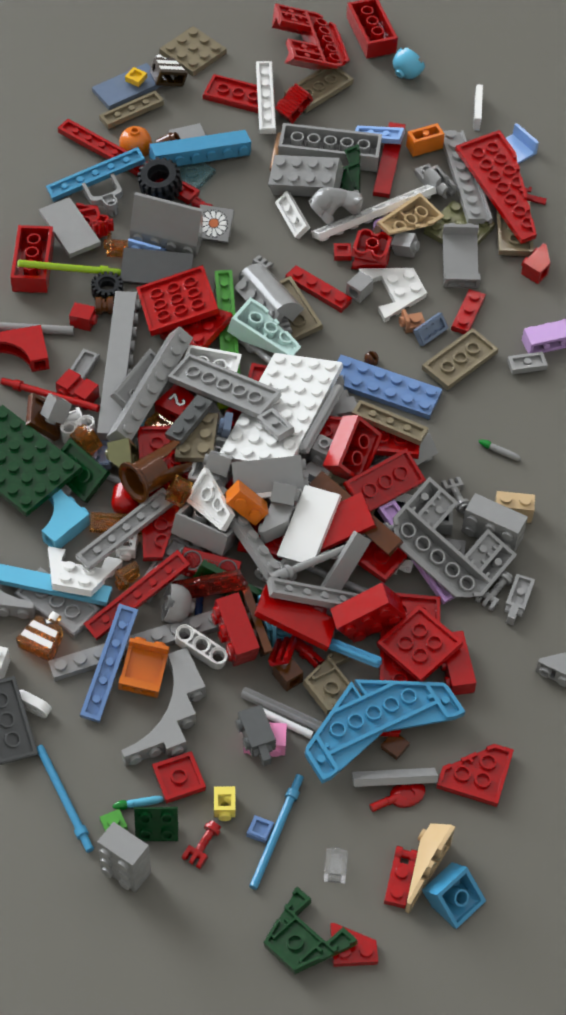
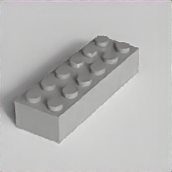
M283 123L278 155L340 158L343 167L349 165L344 150L359 144L360 170L377 172L382 134Z

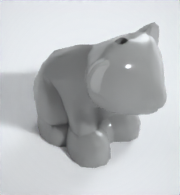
M323 187L316 191L308 202L317 215L330 226L334 221V212L341 206L352 215L360 214L363 197L359 190L347 191L341 188Z

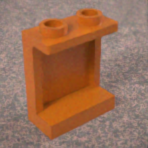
M142 637L130 638L118 689L158 698L170 647L159 641L154 643L148 642Z

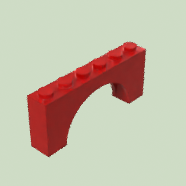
M41 325L0 332V353L15 355L23 359L29 365L32 372L50 369Z

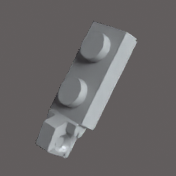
M516 574L505 604L504 612L508 613L507 624L514 625L516 617H522V614H524L535 579Z

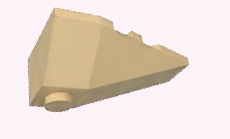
M431 823L427 830L423 829L418 837L420 843L405 912L410 913L423 892L422 889L428 884L449 850L455 826Z

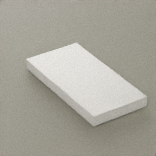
M305 485L277 556L295 563H301L318 556L342 496Z

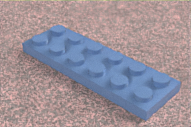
M340 355L337 361L343 364L340 375H343L344 390L347 389L352 394L428 420L442 394V388L344 355Z

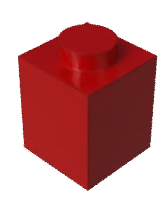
M74 303L69 314L70 326L91 332L93 325L97 324L98 315L94 306Z

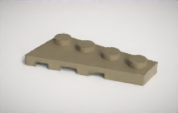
M289 276L280 280L281 284L304 308L293 322L291 320L288 321L293 331L290 335L298 341L323 329L321 321L292 277Z

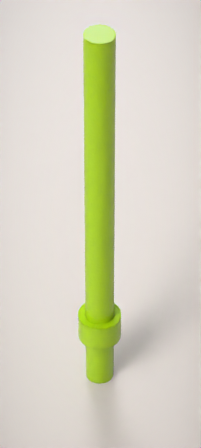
M18 260L17 262L18 267L92 274L101 272L102 275L105 271H107V274L111 271L113 275L115 273L118 276L121 275V269L108 268V266L102 265L93 267Z

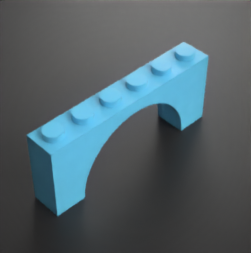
M60 489L48 499L53 505L54 511L49 523L41 530L43 542L50 547L56 548L65 546L90 525L88 510L85 507H80L73 497L67 496Z

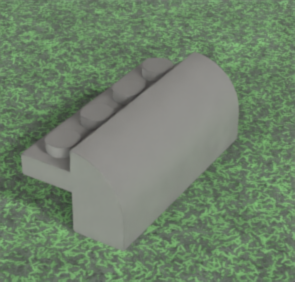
M252 264L242 270L244 277L234 288L245 301L250 297L265 306L269 310L268 314L279 322L284 316L293 322L304 310L302 305L270 270L263 265Z

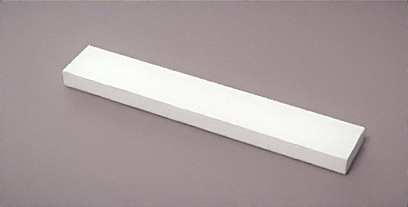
M256 61L259 134H276L272 61Z

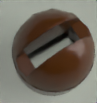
M369 351L365 354V363L374 366L378 364L379 357L376 352Z

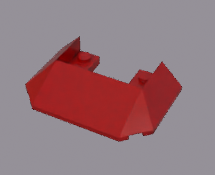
M275 3L272 28L301 34L303 41L287 39L286 46L289 53L284 64L320 70L338 69L349 63L350 59L336 24L333 22L327 23L319 13Z

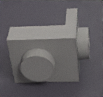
M319 434L311 448L310 460L317 465H323L333 439Z

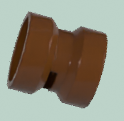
M108 296L106 299L95 297L96 314L101 315L105 312L112 314L114 297Z

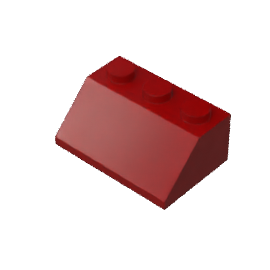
M359 415L342 416L322 466L335 476L346 480L370 468L383 434Z

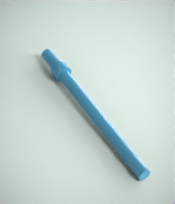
M37 746L38 755L75 828L74 833L77 839L81 840L87 853L93 851L94 847L88 837L89 832L86 826L82 825L44 746Z
M296 774L292 786L288 788L285 794L286 800L249 885L254 890L258 889L292 805L298 799L300 794L299 788L304 779L302 775Z

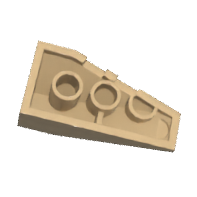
M419 193L380 219L376 224L386 234L393 235L431 226L441 220L444 215Z

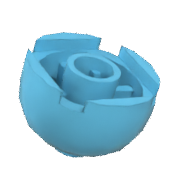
M401 47L397 51L392 62L395 74L399 78L405 79L418 77L425 69V64L418 60L420 58L418 54L406 47L404 50Z

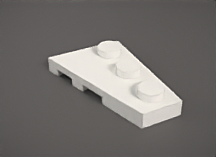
M203 467L185 501L218 529L226 532L235 514L232 508L226 504V498L210 470Z

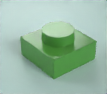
M120 809L100 816V822L104 831L113 822L128 830Z

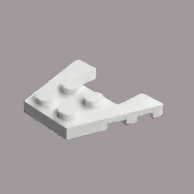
M414 268L359 269V271L374 279L373 282L381 280L393 303L378 307V312L384 322L389 321L393 315H399L406 307L410 308L427 297V292Z
M48 547L52 590L92 597L105 584V580L111 578L115 571L123 566V559L107 557L103 562L102 568L94 567L88 571L81 564H75L71 561L64 562L66 549Z

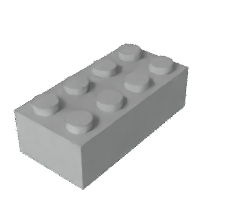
M275 155L268 185L273 195H283L288 191L292 196L313 197L315 192L323 187L340 188L344 167L340 158Z

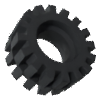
M105 271L103 275L100 272L91 281L93 298L102 297L106 299L108 296L115 298V291H124L122 278L118 277L117 273L113 275L111 271L109 274ZM105 286H112V287H114V288H112V289H110V290L101 289L102 287H105Z

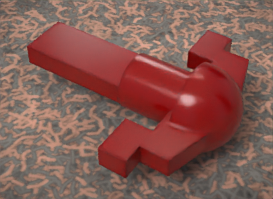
M532 187L525 188L526 194L528 192L531 193ZM527 194V201L542 205L546 204V198Z

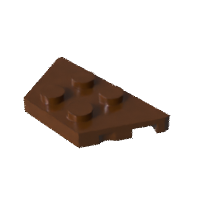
M250 587L242 588L246 613L258 641L259 653L262 657L270 654L273 650L262 620L254 616L257 606Z

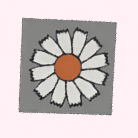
M200 204V209H203L202 240L228 244L234 210Z

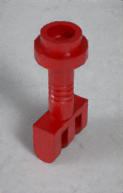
M214 821L206 823L204 826L206 832L196 848L188 845L181 859L186 861L191 854L189 863L193 865L199 859L196 867L201 869L208 858L203 851L213 835L218 836L220 834L221 826Z

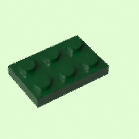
M69 438L61 451L82 466V472L66 485L84 502L88 503L110 475V472L74 439Z

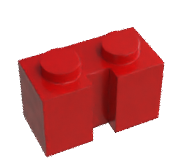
M68 369L56 382V391L59 394L94 403L99 397V385L87 378L85 380L82 379L80 374L71 369Z

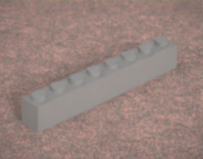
M180 326L167 336L107 434L106 438L110 442L126 438L132 441L167 383L168 375L177 366L193 339Z

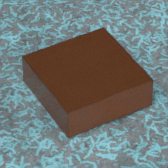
M400 735L399 737L388 736L380 748L397 760L409 747L410 742Z

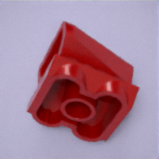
M370 229L358 230L352 248L351 256L354 259L351 269L387 268L393 238L385 232L374 234Z

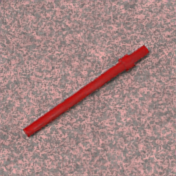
M3 377L0 381L2 385L12 387L13 390L19 392L26 391L43 397H47L48 393L64 398L74 406L95 412L100 410V405L28 385L21 380H11Z

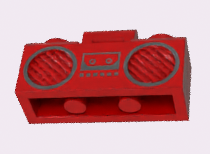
M184 547L182 555L190 563L191 567L184 571L182 575L193 577L204 559L239 578L243 561Z

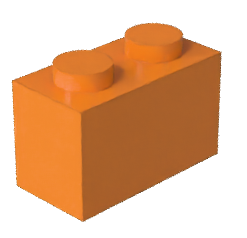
M438 123L407 132L406 147L413 157L443 149L445 134Z
M237 480L225 492L226 504L254 526L269 513L267 501L240 480Z

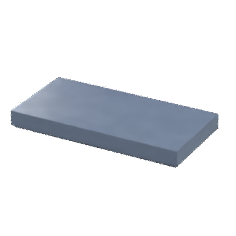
M147 63L136 67L147 72V79L139 87L125 81V76L129 72L127 71L93 86L92 92L108 110H111L162 87L155 84L150 72L151 67Z

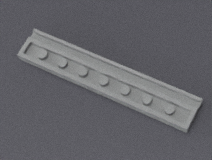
M443 131L445 134L443 149L454 183L457 186V193L467 223L484 224V222H489L491 224L493 218L484 191L455 151L456 145L467 142L464 131Z

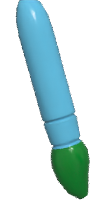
M151 796L128 801L120 800L114 803L112 808L126 810L127 808L155 805L163 802L164 797Z

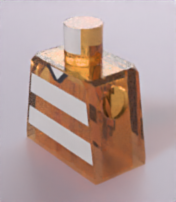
M51 612L47 619L35 616L16 637L18 647L46 661L54 659L63 637L62 628L58 625L62 617L56 612Z

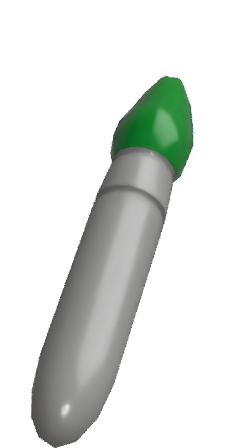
M481 439L478 441L486 449L495 451L515 461L521 460L518 454L493 444L489 440Z

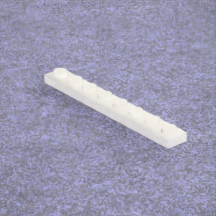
M424 185L362 210L358 215H350L333 222L330 226L325 225L311 231L312 238L326 241L332 235H341L347 229H355L362 223L374 221V218L385 217L389 212L394 211L419 193L426 199H429L431 195L437 193L436 187Z

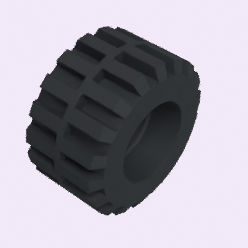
M156 157L155 160L150 159L148 163H143V167L139 168L137 176L142 194L173 201L174 197L179 196V192L182 190L180 170L177 164L173 163V160ZM159 179H166V180H164V181H162V182H155L156 180H159Z

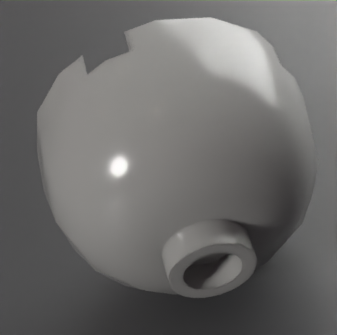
M169 583L163 597L166 599L161 607V620L166 623L183 622L187 619L189 613H193L195 602L192 601V595L187 588L179 584Z

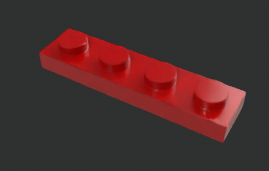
M297 265L285 275V278L291 276L298 288L340 313L352 303L350 296Z

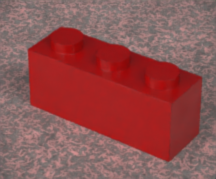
M456 631L453 633L463 641V646L440 666L441 671H444L446 676L444 677V683L449 686L454 695L474 693L477 682L464 632Z

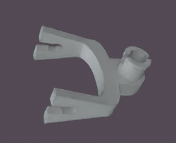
M114 173L110 174L113 181L111 182L112 187L115 190L102 196H92L86 183H82L84 197L91 205H103L107 210L108 216L113 217L118 214L117 199L123 196V191Z

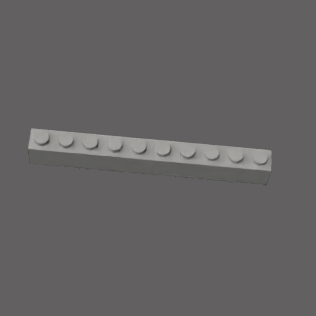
M115 291L97 428L98 440H108L106 436L123 410L110 395L132 370L130 365L134 363V354L131 353L135 351V340H133V337H137V327H135V324H138L139 313L136 312L140 310V299H137V292Z

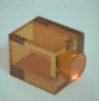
M84 423L70 434L71 439H74L90 455L103 446L95 431Z
M176 474L167 488L165 500L182 508L191 494L193 482Z

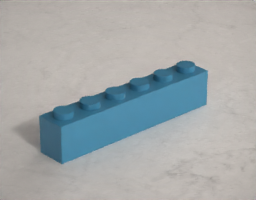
M246 130L152 143L149 146L150 159L155 160L156 157L160 159L164 157L167 160H173V163H176L177 166L251 154V140Z

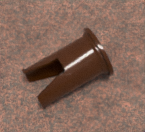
M171 440L170 443L134 463L124 462L120 465L119 476L121 483L133 500L139 503L146 502L150 493L183 474L191 472L193 469L192 462L176 465L168 469L163 461V458L168 456L180 444L179 441Z

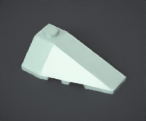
M251 297L231 318L227 332L245 343L272 353L294 356L301 348L289 332L284 331L279 326L280 322L268 314L269 310Z

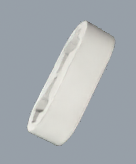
M19 690L25 710L41 718L48 716L52 708L46 701L25 690Z

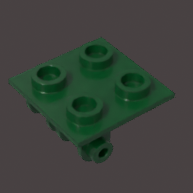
M134 807L135 836L143 842L178 841V807Z

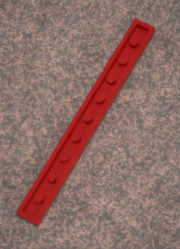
M70 119L64 121L57 128L58 133L107 160L127 152V150ZM143 164L128 171L137 176L139 168L143 167ZM159 179V180H156L155 182H162V181H164V180H166V179ZM182 181V190L176 198L190 205L193 199L200 195V190Z

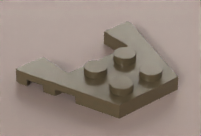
M335 651L330 653L321 665H318L303 682V686L326 715L330 713L350 684L338 666L349 662L351 658Z

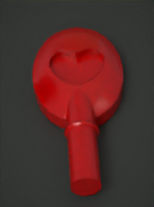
M423 784L396 785L391 790L390 796L369 804L372 812L391 804L400 808L412 807L423 799L425 786Z

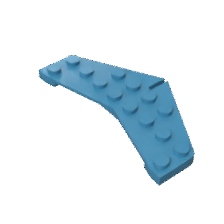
M355 679L354 684L352 681L306 746L305 757L323 784L335 777L383 732L456 720L464 716L466 711L449 686L442 682Z

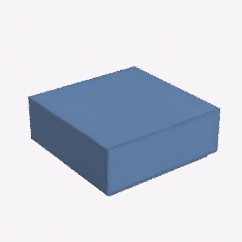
M254 815L246 836L266 844L273 830L274 822Z

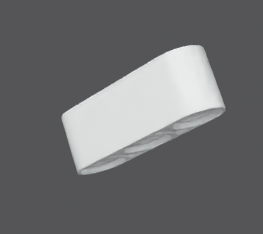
M187 624L180 625L177 628L175 642L182 649L187 647L191 655L215 670L222 669L225 666L228 653L223 647ZM187 633L189 638L182 639L179 634ZM204 644L206 649L198 650L196 645ZM220 655L223 660L217 662L213 659V656Z

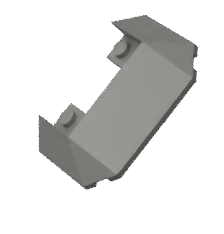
M429 476L393 517L394 534L404 542L399 549L454 598L482 597L517 554L489 529L480 536L465 555L456 549L435 529L459 502Z

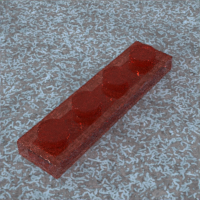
M240 570L172 582V584H179L187 588L192 598L245 590L248 586V582Z

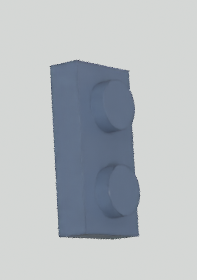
M226 412L224 418H220L217 436L228 438L231 431L233 413Z

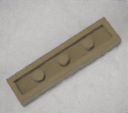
M153 91L100 114L99 119L107 129H110L163 106L164 100L156 91Z
M359 400L352 411V415H359L370 425L419 446L428 433V427L362 400Z

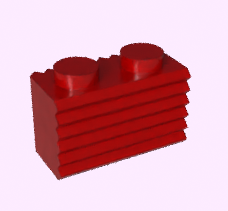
M294 84V86L288 89L286 96L277 102L275 109L280 116L293 124L314 99L309 92L298 84Z

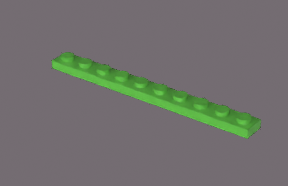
M216 270L215 287L218 309L230 312L234 316L236 312L232 270ZM228 324L219 334L220 350L239 353L238 338L227 332ZM239 364V368H238V371H237V373H239V374H240V364Z

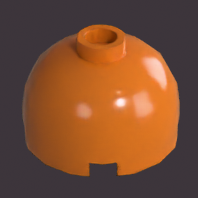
M130 126L121 133L119 147L127 151L139 147L144 157L149 154V146L152 144V140L146 129L139 126Z

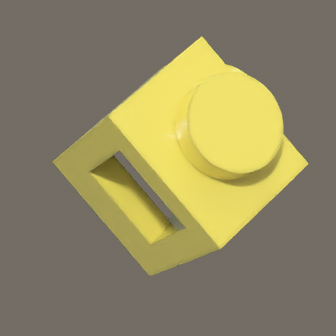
M235 786L214 787V817H218L220 821H229L231 817H235Z

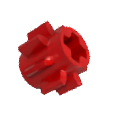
M99 215L96 217V220H93V231L98 232V235L108 236L111 231H114L113 219H109L107 215Z

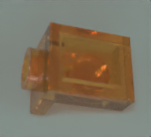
M108 233L107 239H104L103 244L104 249H107V257H123L124 248H128V240L112 239V233Z
M133 561L115 572L116 580L114 583L119 591H126L130 588L129 583L134 582L140 576L138 563Z

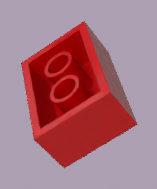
M383 582L330 609L336 629L354 643L362 641L367 636L378 633L383 628L396 624L406 617L400 596Z
M239 592L216 599L214 607H212L213 613L211 618L213 624L219 628L218 637L220 642L224 643L227 649V661H231L234 667L255 660L260 647Z

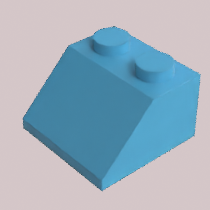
M453 862L422 889L431 907L455 929L486 902L469 869Z

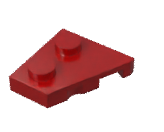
M330 923L331 937L343 926ZM345 928L357 939L358 944L333 956V967L378 965L376 940Z

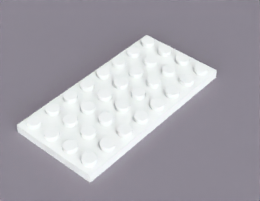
M274 353L259 382L281 390L282 396L272 408L294 427L295 432L279 442L258 423L257 418L242 412L220 452L233 456L232 462L299 455V446L343 369L342 362Z

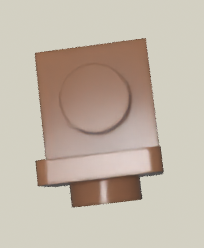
M406 309L401 311V317H399L400 327L404 328L406 334L412 333L415 328L425 322L421 312L407 314Z

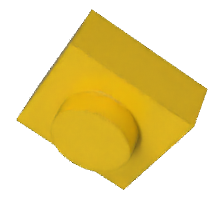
M133 67L125 76V81L139 87L147 79V72Z

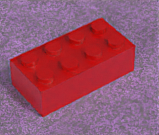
M359 0L347 3L346 18L366 59L397 53L398 37L379 0Z
M18 225L10 276L12 292L48 293L51 270L18 267L17 262L18 260L52 263L55 242L53 226Z

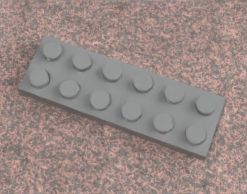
M190 353L168 375V381L255 418L271 409L282 396L281 390Z

